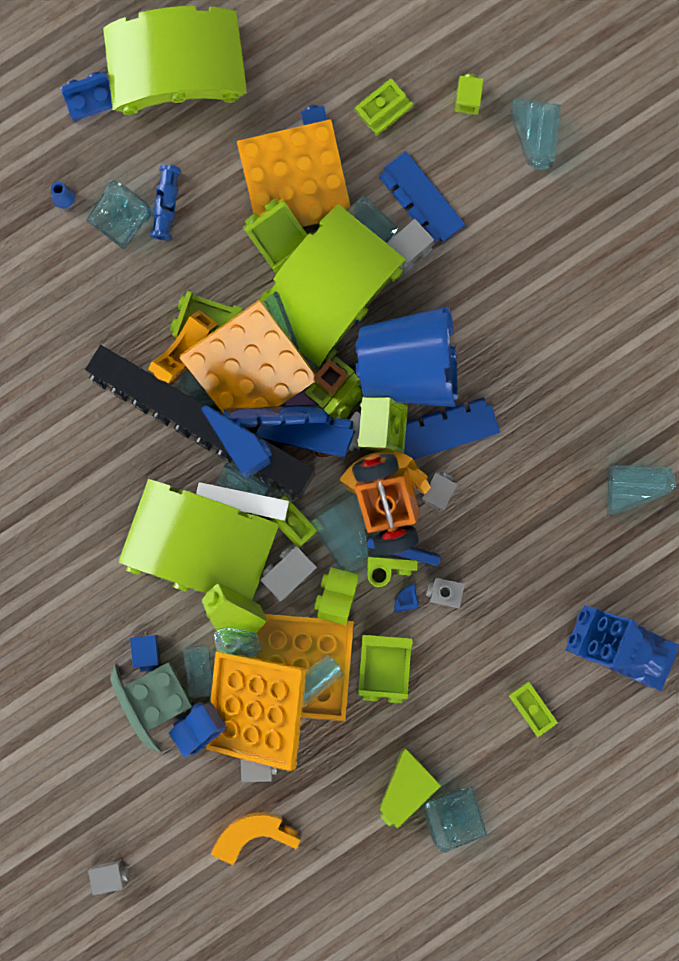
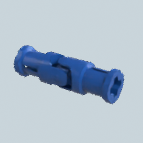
M163 164L160 165L159 169L161 171L160 184L157 185L156 189L157 197L153 210V217L155 219L150 237L169 241L172 237L170 235L171 221L174 220L175 198L178 195V188L176 186L181 169L174 165Z

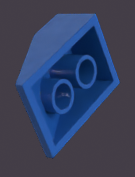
M204 406L201 408L245 479L271 464L268 457L272 454L263 439L258 441L255 435L209 407Z

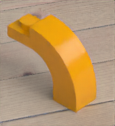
M198 310L188 318L173 344L162 355L153 360L148 369L158 379L167 383H175L188 370L187 366L180 359V355L214 332L219 323Z
M379 451L368 454L354 462L339 479L347 490L357 496L355 490L357 481L352 471L353 465L371 455L394 454L399 468H408L412 486L426 495L431 488L426 480L428 476L417 469L418 466L413 458L395 451Z
M268 812L251 813L233 821L222 832L211 855L234 865L241 848L253 838L261 836L270 837L297 849L301 836L297 835L298 830L288 825H285L284 828L280 827L279 825L283 818L280 815Z

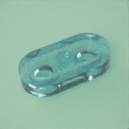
M224 628L218 631L213 638L217 651L224 654L253 657L262 648L260 638L254 632Z

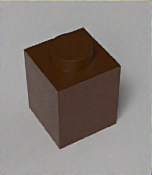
M329 359L313 379L319 388L333 398L347 382L348 374Z

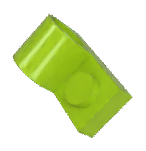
M368 557L367 579L372 586L377 588L383 587L390 581L391 570H397L396 575L411 576V571H417L418 561ZM376 569H382L386 573V579L381 583L375 582L372 578V572Z

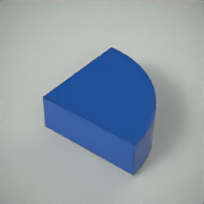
M415 584L408 585L400 591L395 600L394 612L419 608Z

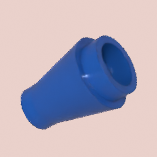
M62 182L52 184L51 198L53 204L61 209L69 208L75 201L73 189Z

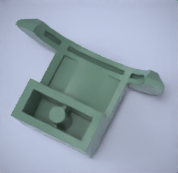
M168 662L124 686L121 673L117 665H114L110 679L125 715L144 746L149 750L161 752L156 740L151 737L148 731L194 706L173 663Z

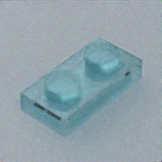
M229 462L223 467L216 483L224 488L262 496L266 495L270 487L253 476L245 479L239 468Z
M209 646L183 649L189 699L211 696L213 676Z

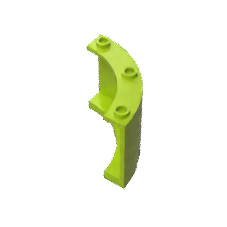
M196 6L166 7L140 12L139 18L129 21L128 18L124 17L103 27L113 110L121 111L125 115H133L138 110L170 101L180 103L186 99H220L230 103L237 101L239 97L247 93L237 11L209 7V11L196 10Z
M339 204L319 222V229L313 235L309 233L273 278L276 281L274 286L270 290H266L260 298L296 348L318 367L329 359L332 361L338 353L336 348L356 320L360 322L369 311L367 307L391 280L395 282L404 271L401 267L406 261L402 255Z
M148 479L118 563L126 565V571L140 575L141 571L172 581L174 582V588L185 592L188 591V588L207 593L217 583H220L240 595L253 600L279 524L186 490L182 491L170 485Z

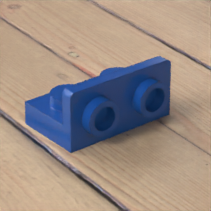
M94 72L85 79L79 81L71 80L65 86L60 87L73 122L112 109L110 83L105 72Z

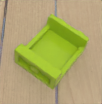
M275 198L264 206L266 210L260 215L254 213L245 220L246 225L243 228L277 274L291 254L306 238L307 233L283 199L278 201Z
M187 291L186 296L180 298L178 304L180 313L178 319H173L170 332L173 339L176 340L188 318L198 310L219 323L216 329L244 310L241 307L235 305L229 307L193 295V292Z
M362 635L358 695H362L363 700L378 701V697H388L387 702L402 703L403 699H408L413 639Z

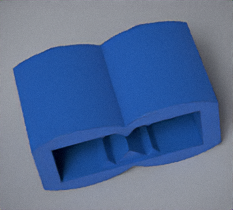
M212 702L207 704L197 703L190 708L189 711L191 713L187 717H181L173 723L174 727L170 730L169 734L184 758L193 756L201 751L210 741L227 728Z

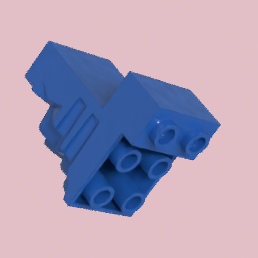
M584 605L577 616V623L573 633L568 638V645L565 651L606 667L647 687L662 691L679 645L654 634L652 631L646 630L644 627L637 625L634 620Z

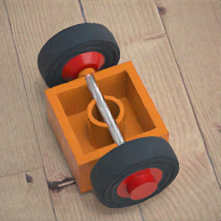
M375 454L355 463L352 467L354 478L357 481L355 490L367 532L384 530L373 538L376 552L381 555H390L414 547L418 543L419 538L415 527L409 525L417 522L420 511L408 468H399L394 454Z

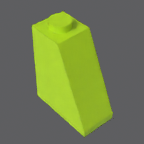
M217 583L201 599L207 616L231 653H236L267 622L259 604L220 583Z
M406 747L401 750L379 806L382 812L380 817L388 826L394 824L397 829L441 787L440 783Z

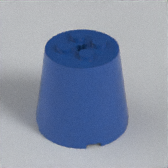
M442 307L360 327L358 340H356V352L359 363H356L357 378H360L364 398H391L397 403L457 406V402L454 400L458 399L456 346L451 347L450 335L454 334L450 307Z

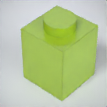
M473 74L459 77L454 112L478 115L483 78H478V76Z

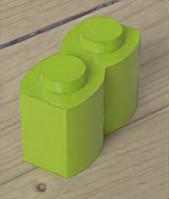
M332 567L329 574L324 573L321 588L325 589L323 596H317L314 608L318 610L317 618L343 625L347 624L359 574Z

